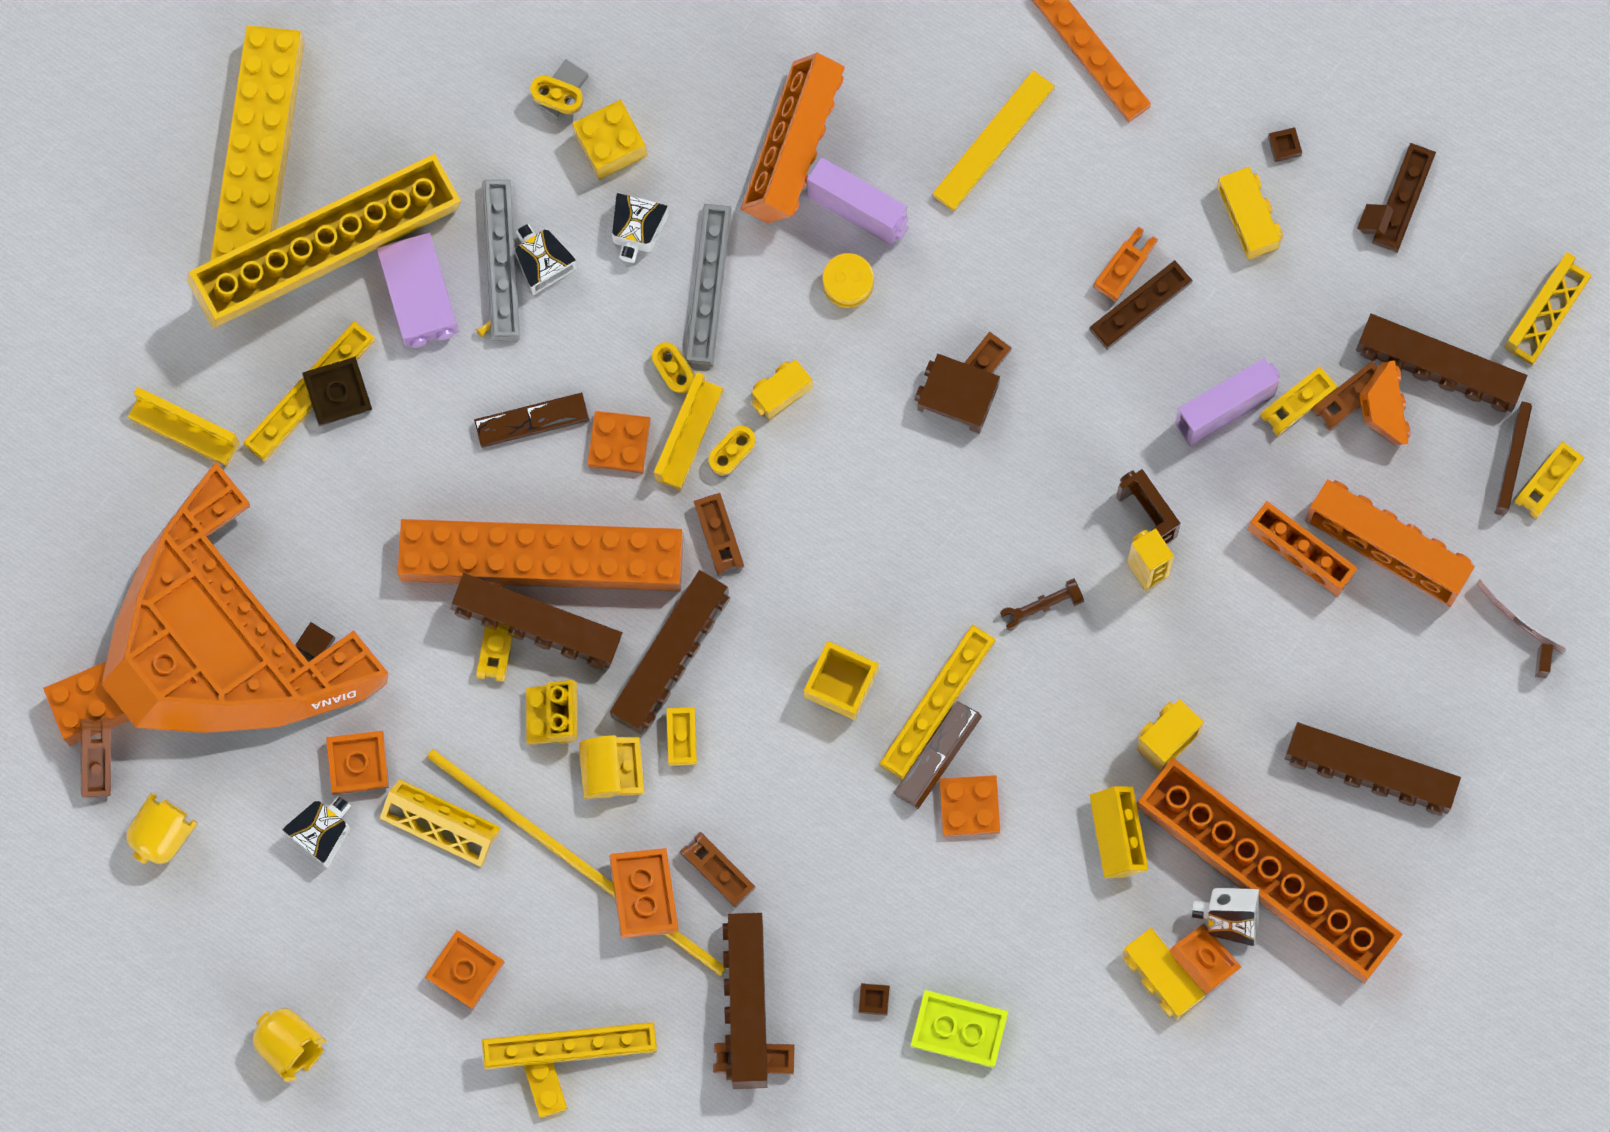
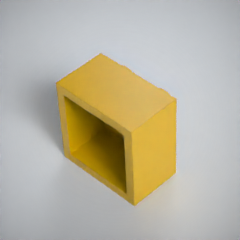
M621 99L572 123L574 135L598 180L648 156L646 144Z
M827 640L803 690L804 698L856 721L879 672V663Z
M1180 698L1174 704L1171 701L1168 702L1159 712L1158 721L1155 724L1151 721L1147 723L1139 732L1140 736L1137 738L1139 741L1137 751L1160 773L1172 758L1176 759L1197 738L1204 725V721Z

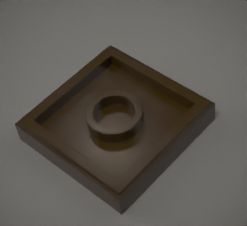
M356 356L302 372L318 426L372 411Z

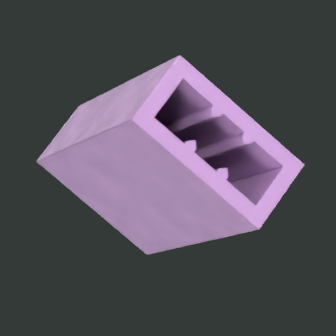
M820 158L807 178L809 198L893 246L896 239L901 240L909 227L906 225L909 219L907 217L906 205L827 159Z
M430 233L378 247L377 252L405 346H411L412 348L422 347L429 340L436 338L438 340H446L453 337L454 333L459 332Z
M1263 358L1179 407L1175 424L1188 445H1193L1274 397L1279 384L1278 378H1280L1277 368L1273 363L1268 364L1266 359Z

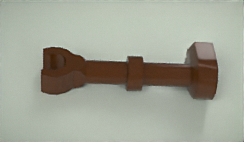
M1075 578L1066 581V588L1046 597L1041 595L1037 597V601L1016 609L1011 607L1002 609L1000 612L1001 617L1006 615L1014 616V621L1006 625L1007 630L1015 629L1019 622L1026 617L1042 610L1046 612L1050 610L1051 606L1071 598L1074 606L1085 602Z

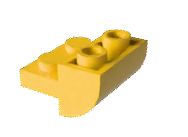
M565 680L547 682L544 686L527 687L526 743L530 745L555 742L567 744L577 741V682Z
M616 735L594 737L579 742L583 799L642 795L644 793L640 737L616 738Z

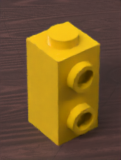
M796 359L791 363L788 361L784 362L775 370L776 374L768 380L767 378L759 380L753 386L754 390L751 391L753 401L751 405L758 415L764 414L770 420L813 388L812 378Z

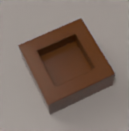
M1295 127L1268 134L1275 162L1302 156V149Z
M1366 204L1357 229L1363 234L1385 235L1394 210L1388 205Z
M310 622L295 646L315 658L328 649L336 638Z
M1542 643L1538 648L1535 677L1547 678L1549 675L1553 645Z
M861 983L859 1013L887 1016L890 986Z

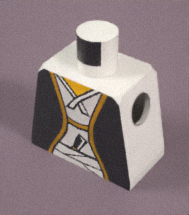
M617 193L612 238L613 243L622 246L619 255L621 260L634 263L638 250L644 252L652 251L668 219V205Z
M526 224L516 231L522 243L516 246L514 251L532 295L578 269L573 255L548 229H544L536 234L530 224Z
M339 795L328 808L319 800H316L288 823L282 831L328 868L350 831L349 825L341 818L350 809L351 805Z
M1215 888L1212 891L1210 903L1194 901L1192 918L1208 920V934L1213 937L1254 946L1259 922V890Z

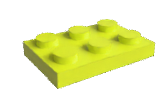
M924 990L910 1047L995 1068L1009 1011Z

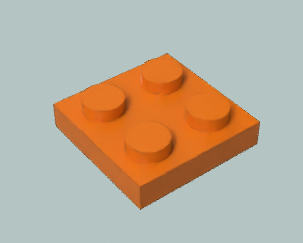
M595 411L588 467L644 473L651 418Z
M383 730L326 737L331 792L333 795L389 788Z
M997 775L940 778L943 837L1000 833Z
M1205 924L1195 929L1169 950L1177 963L1185 969L1206 995L1241 968V965L1216 937L1208 934V927Z
M456 930L426 974L425 979L474 1010L505 964V961Z

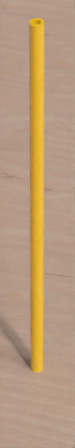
M432 749L428 753L427 759L615 898L612 881L436 750ZM679 931L677 933L664 934L720 977L727 968H724L721 962Z

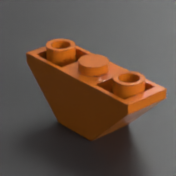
M1395 361L1382 362L1359 395L1363 421L1392 444H1409L1410 426L1405 421L1403 411L1406 409V401L1404 395L1400 394L1399 388L1401 372L1399 367L1396 366Z

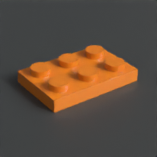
M667 848L610 854L609 861L620 937L631 938L677 933L679 927Z

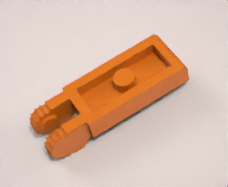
M1137 227L1127 242L1124 241L1093 284V288L1114 302H1117L1158 242V239L1153 236L1146 242L1142 251L1135 248L1134 245L1140 240L1144 231L1140 227Z

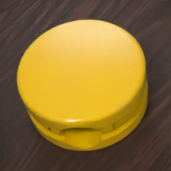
M843 253L832 258L824 268L822 276L823 290L833 304L843 308H853L863 304L870 297L874 287V275L870 264L863 257L853 253Z

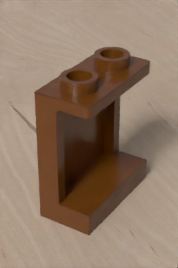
M937 353L935 361L929 360L924 376L928 378L925 386L920 385L914 399V401L918 402L917 410L923 412L926 409L970 426V431L980 434L999 387L1000 376Z
M1141 469L1136 473L1132 470L1120 479L1121 483L1118 486L1117 500L1121 502L1130 495H1134L1156 527L1153 529H1157L1165 543L1168 544L1177 538L1181 523L1144 470Z

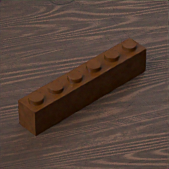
M1370 313L1356 351L1360 352V355L1365 359L1371 361L1378 359L1383 362L1395 361L1400 371L1403 369L1411 372L1413 377L1418 380H1431L1438 383L1439 387L1446 391H1459L1464 393L1467 399L1474 402L1484 401L1489 403L1493 409L1499 412H1513L1528 376Z
M701 570L697 572L610 710L613 719L638 734H641L644 728L648 730L652 726L656 715L653 713L658 705L664 706L671 694V691H669L670 686L674 681L678 683L686 670L684 667L685 662L689 657L693 659L701 646L698 642L703 634L708 635L716 622L713 618L717 611L720 610L722 612L730 600L728 586Z
M463 573L450 608L455 611L454 615L465 620H470L471 617L482 621L481 625L486 628L497 630V627L507 630V634L513 638L523 640L525 637L534 640V645L542 649L550 650L551 647L561 651L560 654L573 660H576L577 657L588 661L587 664L600 670H603L604 667L610 668L623 634L621 631Z
M1299 722L1296 723L1284 758L1290 761L1289 764L1295 768L1306 769V767L1317 770L1316 773L1329 779H1332L1333 776L1344 779V783L1349 786L1360 788L1362 785L1371 788V792L1378 796L1387 797L1389 794L1398 797L1400 803L1408 806H1415V803L1425 806L1427 812L1435 815L1449 813L1461 780L1460 776Z
M762 913L728 914V923H722L723 941L728 940L729 951H723L724 968H729V979H724V996H730V1006L724 1007L725 1024H730L731 1035H725L726 1052H731V1063H726V1080H732L733 1089L768 1088Z

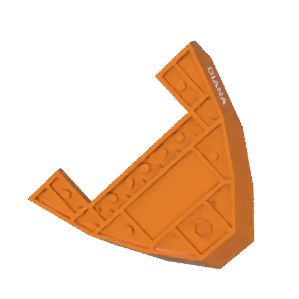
M217 462L213 464L193 488L142 556L115 621L101 685L135 728L199 733L282 727L367 699L387 684L388 672L353 630L308 662L207 538L250 508V502Z

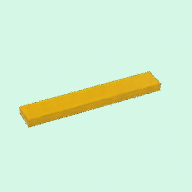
M1032 70L935 189L932 196L955 212L1052 93L1055 85Z
M353 321L309 370L355 356L356 360H358L376 341L375 337L357 322ZM303 377L243 442V445L264 463L313 410Z
M973 624L971 625L879 763L881 767L898 778L904 779L996 642L995 638Z
M654 1022L481 1040L484 1070L657 1052Z

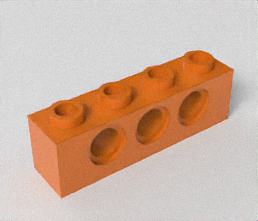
M1268 501L1264 503L1249 523L1247 531L1337 598L1355 576L1358 569L1355 565Z

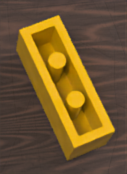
M1249 166L1219 177L1217 188L1247 259L1250 260L1279 249L1283 233L1280 225L1272 220L1270 214L1273 211L1268 198L1263 199L1260 191L1262 184L1258 174H1253Z
M1156 528L1150 532L1147 529L1143 530L1133 537L1134 542L1131 543L1127 561L1128 566L1145 591L1169 577L1174 560L1173 553Z
M1113 786L1089 794L1104 878H1126L1148 871L1134 788L1129 786Z
M1152 927L1124 948L1123 953L1125 956L1122 958L1132 972L1135 970L1139 972L1143 977L1141 980L1142 985L1148 993L1152 994L1155 992L1161 1000L1158 1003L1160 1008L1168 1017L1173 1015L1177 1020L1204 999V992L1196 985L1185 969L1177 963L1169 952L1168 947Z

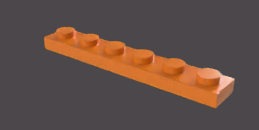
M1032 0L1128 122L1151 107L1150 101L1069 0Z

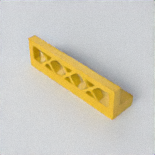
M1569 252L1565 253L1504 347V349L1532 366L1592 277L1590 273L1574 264L1576 257ZM1569 270L1583 278L1579 286L1567 288L1564 277ZM1561 283L1562 289L1556 290ZM1574 292L1571 298H1569L1568 293ZM1564 294L1565 307L1552 310L1550 298L1555 295ZM1547 306L1548 311L1542 312L1544 307ZM1560 314L1555 321L1554 315ZM1549 316L1550 330L1537 332L1536 319ZM1532 327L1533 333L1527 334ZM1545 336L1542 342L1540 343L1539 337ZM1534 338L1537 349L1532 356L1518 348L1523 340Z
M696 372L654 470L655 481L678 490L683 488L724 392L723 387L705 381V375Z
M137 386L133 393L137 401L128 415L130 420L226 467L228 466L240 444L236 434Z
M401 779L389 791L380 819L480 867L485 863L490 846L498 837L501 829L500 826ZM392 804L402 808L405 816L400 818L391 814ZM421 817L427 820L431 828L425 830L419 827L416 819ZM449 830L453 832L456 841L450 842L444 839L441 831ZM474 842L482 846L480 855L471 852L466 843Z

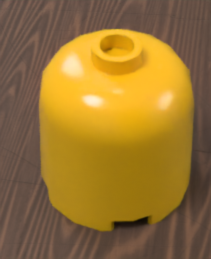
M150 792L126 831L127 843L134 850L132 856L145 865L148 861L156 864L169 862L198 825V822L193 819L190 823L187 822L185 818L188 814L165 799L161 803L156 801L155 799L158 795Z
M281 1008L271 1013L266 1012L256 1022L258 1026L253 1035L254 1048L286 1082L296 1080L297 1078L294 1074L302 1068L306 1072L310 1070L324 1053L321 1044H325L327 1040L291 1009Z

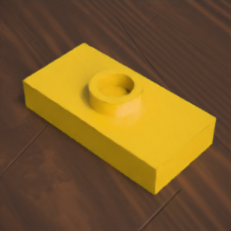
M695 707L667 708L669 766L697 765Z

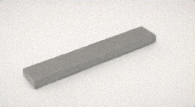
M483 180L491 340H519L520 326L511 180Z
M704 204L686 361L689 365L714 366L732 211L731 206Z

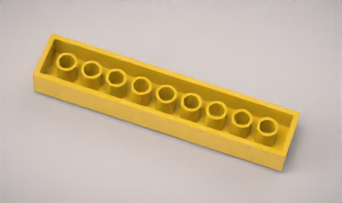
M246 25L211 260L277 229L305 44L302 33L299 30Z
M434 153L189 271L186 281L211 327L214 329L376 250L378 247L385 246L457 211L461 200Z

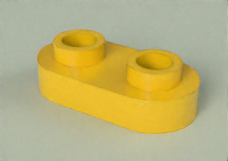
M547 75L536 77L530 85L533 100L548 108L571 115L579 112L583 106L582 92L574 85ZM542 89H548L549 93L547 95H541L540 91ZM569 98L575 100L572 105H567L565 101Z
M669 342L658 344L652 352L654 365L672 391L679 394L688 393L695 373L677 346ZM667 353L672 354V359L669 362L664 360ZM685 375L686 382L680 385L679 378Z
M747 426L734 427L710 452L709 466L711 470L721 476L732 473L754 449L756 444L754 432ZM744 438L747 440V443L744 446H739L736 443L737 440ZM719 459H727V465L720 466L718 464Z

